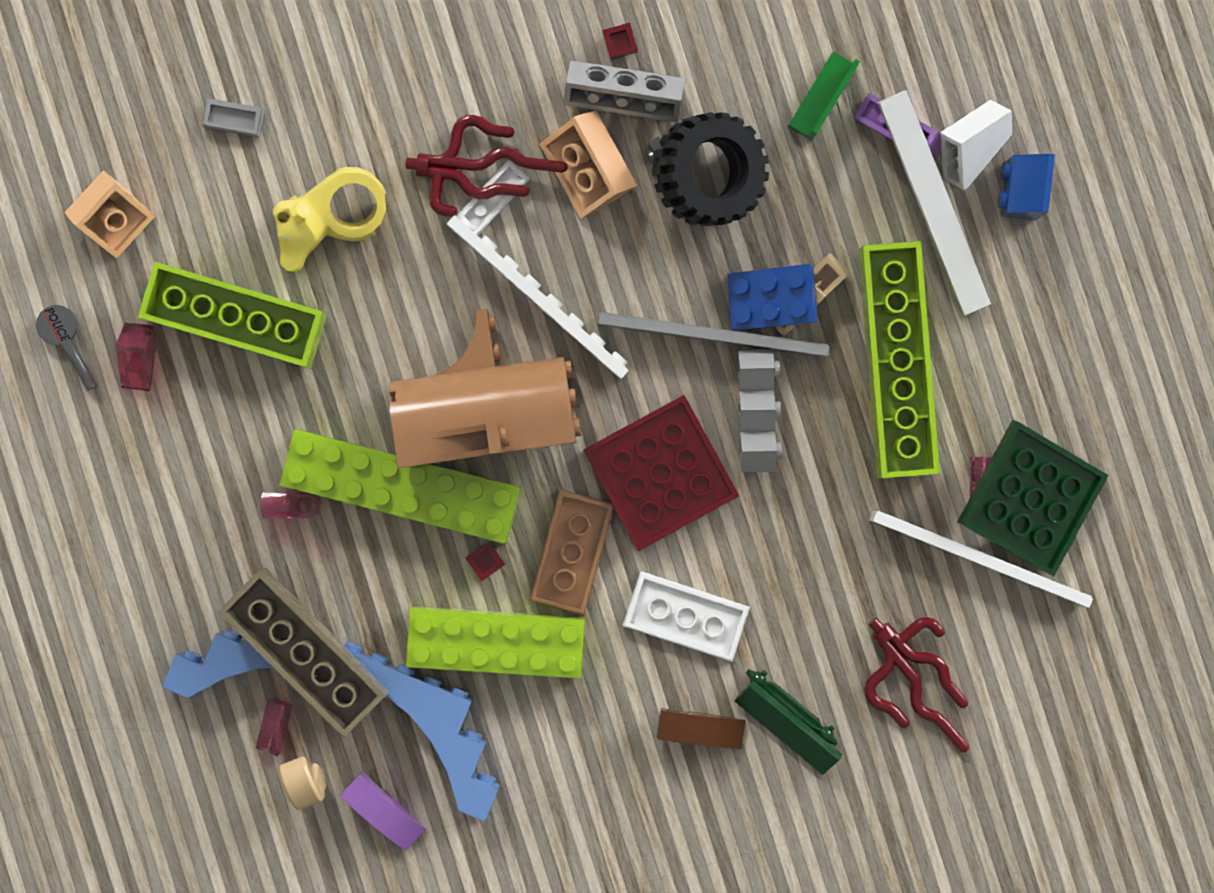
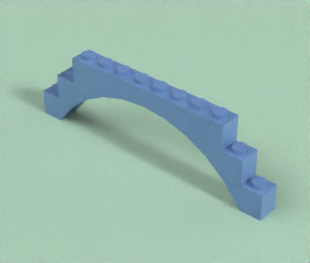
M226 629L225 632L221 631L215 634L204 661L201 660L202 656L193 651L186 650L185 653L176 654L162 687L190 698L225 678L254 669L271 668L272 666L246 640H241L242 636L239 633ZM346 642L344 646L390 691L386 696L410 715L432 742L448 773L458 811L485 821L500 784L495 783L496 778L483 772H480L479 776L474 774L487 741L482 740L483 735L473 730L466 729V732L460 731L473 701V698L468 696L469 692L457 686H453L452 689L441 685L443 681L430 675H426L425 678L415 674L416 670L414 668L406 667L404 664L396 667L388 663L389 658L378 653H373L370 656L361 652V646Z

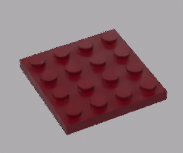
M685 395L583 449L638 551L739 497L736 488Z

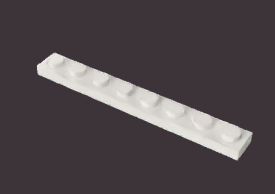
M454 215L449 220L447 226L617 378L622 379L629 370L625 367L628 362L616 351L611 355L605 350L603 346L606 343L596 333L587 334L582 329L584 323L573 313L567 316L560 309L563 304L552 294L546 297L538 290L541 285L528 274L526 277H523L517 271L519 265L508 255L502 258L495 252L498 246L487 236H484L482 239L473 232L476 227L463 216L459 220Z

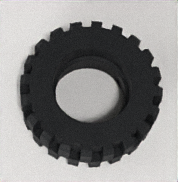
M710 112L683 119L681 123H677L669 129L670 134L663 135L659 142L663 147L656 150L653 159L658 160V164L656 167H652V174L658 177V183L654 184L656 192H662L664 195L661 202L666 208H674L672 214L678 219L685 218V222L692 225L715 226L740 220L746 216V211H753L758 205V201L755 199L763 197L766 188L762 185L763 182L769 180V172L765 171V164H769L768 155L763 156L761 149L765 145L762 139H755L756 131L751 125L743 127L744 120L737 116L730 118L729 113L719 112L714 114ZM705 142L713 143L719 147L725 154L729 164V180L726 188L718 197L705 195L697 187L692 176L693 156L698 147Z

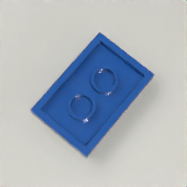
M813 264L727 273L731 331L818 323Z

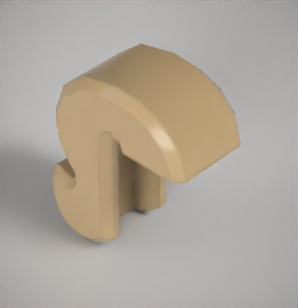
M300 757L279 766L278 770L282 786L295 809L302 810L323 801L326 780L318 764L313 763L311 770L307 759Z

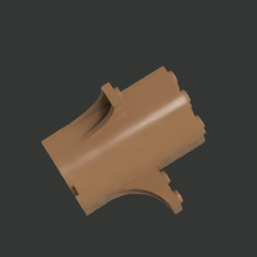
M487 309L476 310L475 330L472 341L464 355L454 365L435 375L390 382V413L398 468L566 443H577L576 437L581 436L579 418L573 419L572 408L578 407L575 389H569L568 380L573 379L571 361H565L563 356L496 366V361H501L499 345L493 344L492 333L497 332L494 315L489 316Z

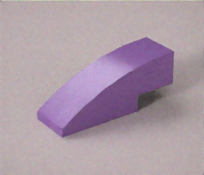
M363 771L340 794V797L358 814L405 851L426 830L385 789L383 791Z

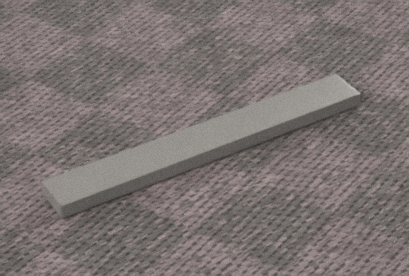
M604 312L599 313L598 326L758 349H773V351L826 358L829 354L828 344Z

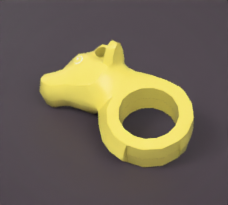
M344 167L327 176L303 196L297 198L294 195L289 200L279 201L273 208V215L276 221L280 244V265L289 272L301 270L308 254L327 235L352 242L366 240L376 235L374 230L382 223L386 212V191L381 182L367 170L359 167ZM346 184H360L367 187L373 193L375 205L366 219L359 222H346L340 220L332 212L330 202L333 194Z

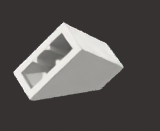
M989 100L940 132L943 179L962 190L967 189L1012 135V111Z

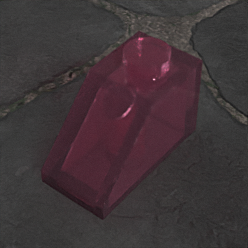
M124 323L116 343L121 388L150 391L156 351L154 325Z

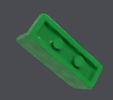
M833 51L788 127L813 141L860 61L855 58L852 63Z

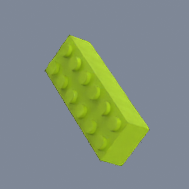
M154 261L138 318L311 369L328 314L317 309Z
M413 606L410 608L406 667L581 679L585 618Z

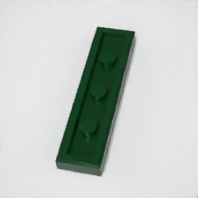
M752 681L734 700L735 703L822 775L840 760L842 754L756 682Z

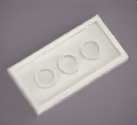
M640 571L622 626L732 662L750 607Z

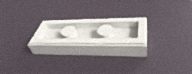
M508 159L483 188L494 183L525 186L530 177ZM496 195L489 199L480 200L473 198L456 217L459 220L463 216L476 227L473 232L479 236L515 196Z

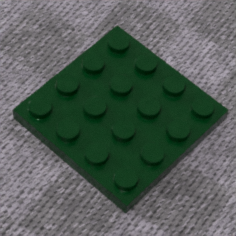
M1012 420L957 523L1054 577L1109 475L1022 423Z

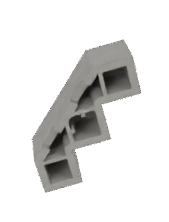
M773 349L738 350V424L740 426L739 457L741 472H776V460L782 459L781 442H776L775 419L781 418L780 401L775 402L774 379L780 378L779 361H774Z

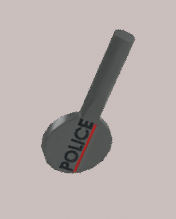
M60 305L46 307L37 318L36 329L38 335L43 341L51 345H62L87 391L97 387V383L72 341L78 329L75 314L70 309Z

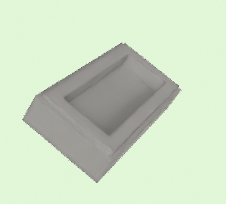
M206 98L201 126L207 129L260 138L265 110L260 107Z

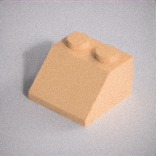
M104 170L64 212L77 228L116 259L155 218L154 214Z

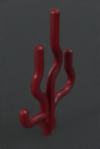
M465 115L457 120L451 132L449 147L444 153L440 155L419 153L417 159L408 157L406 159V169L416 170V176L432 178L429 196L430 206L434 212L446 217L456 216L458 211L455 206L444 205L441 202L443 179L455 181L469 197L478 200L489 199L496 195L526 197L530 193L527 186L507 183H494L485 188H477L470 182L467 176L455 169L481 171L490 167L496 161L505 158L511 160L517 166L526 169L564 173L568 169L567 163L563 161L525 157L516 149L509 147L496 148L483 158L477 160L456 158L461 147L463 131L469 126L477 127L485 134L495 137L511 138L514 136L515 131L512 127L491 124L483 117L477 115Z
M877 617L868 624L874 631L871 638L882 649L885 659L883 665L866 681L864 693L868 703L875 709L889 714L901 728L909 726V719L896 705L879 698L876 694L877 685L891 673L896 665L910 682V702L915 713L922 719L934 722L960 752H967L969 744L941 713L925 707L922 703L921 678L906 660L934 666L938 672L939 682L946 693L960 708L967 707L968 699L952 682L949 667L945 661L933 653L914 651L907 644L909 640L924 628L931 630L939 638L945 635V629L935 619L922 617L915 620L899 634L889 622L882 624Z

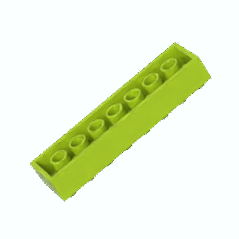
M921 241L863 245L858 249L877 478L940 474Z
M298 429L293 431L280 481V486L504 544L508 542L522 488L434 464L398 468L395 454Z

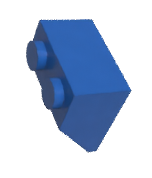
M1055 154L1013 155L1007 160V163H1003L1001 180H1005L1004 191H1000L998 198V208L1002 209L1001 217L1035 221L1048 213Z

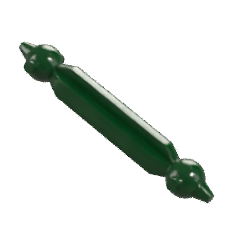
M748 669L746 671L750 683L752 681L756 682L829 744L836 745L838 743L834 737L833 730L835 728L832 725L829 727L822 726L820 719L776 683L767 681V672L765 670L754 672Z

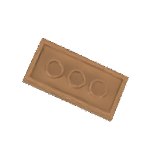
M559 489L529 601L585 616L614 509L612 503Z

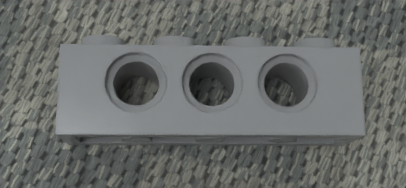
M570 60L563 105L678 123L685 78Z

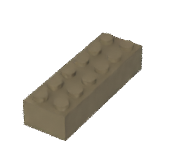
M267 568L260 569L218 611L344 738L390 692Z

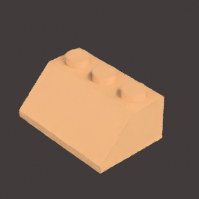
M596 110L573 117L540 143L548 160L567 163L568 169L566 172H555L580 219L620 199L637 187L634 178Z

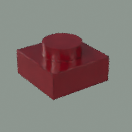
M630 23L602 30L610 60L638 53Z
M490 541L465 558L481 581L506 565Z

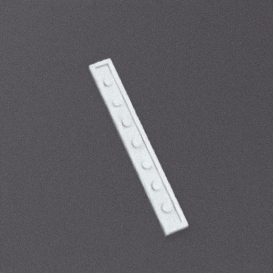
M904 90L878 102L961 313L966 316L990 305L991 302L907 91Z
M875 510L872 511L869 521L1081 606L1089 608L1093 600L1090 595L883 512Z

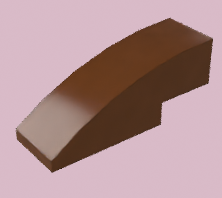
M660 708L656 738L657 740L693 745L741 749L746 720L694 711L685 712Z

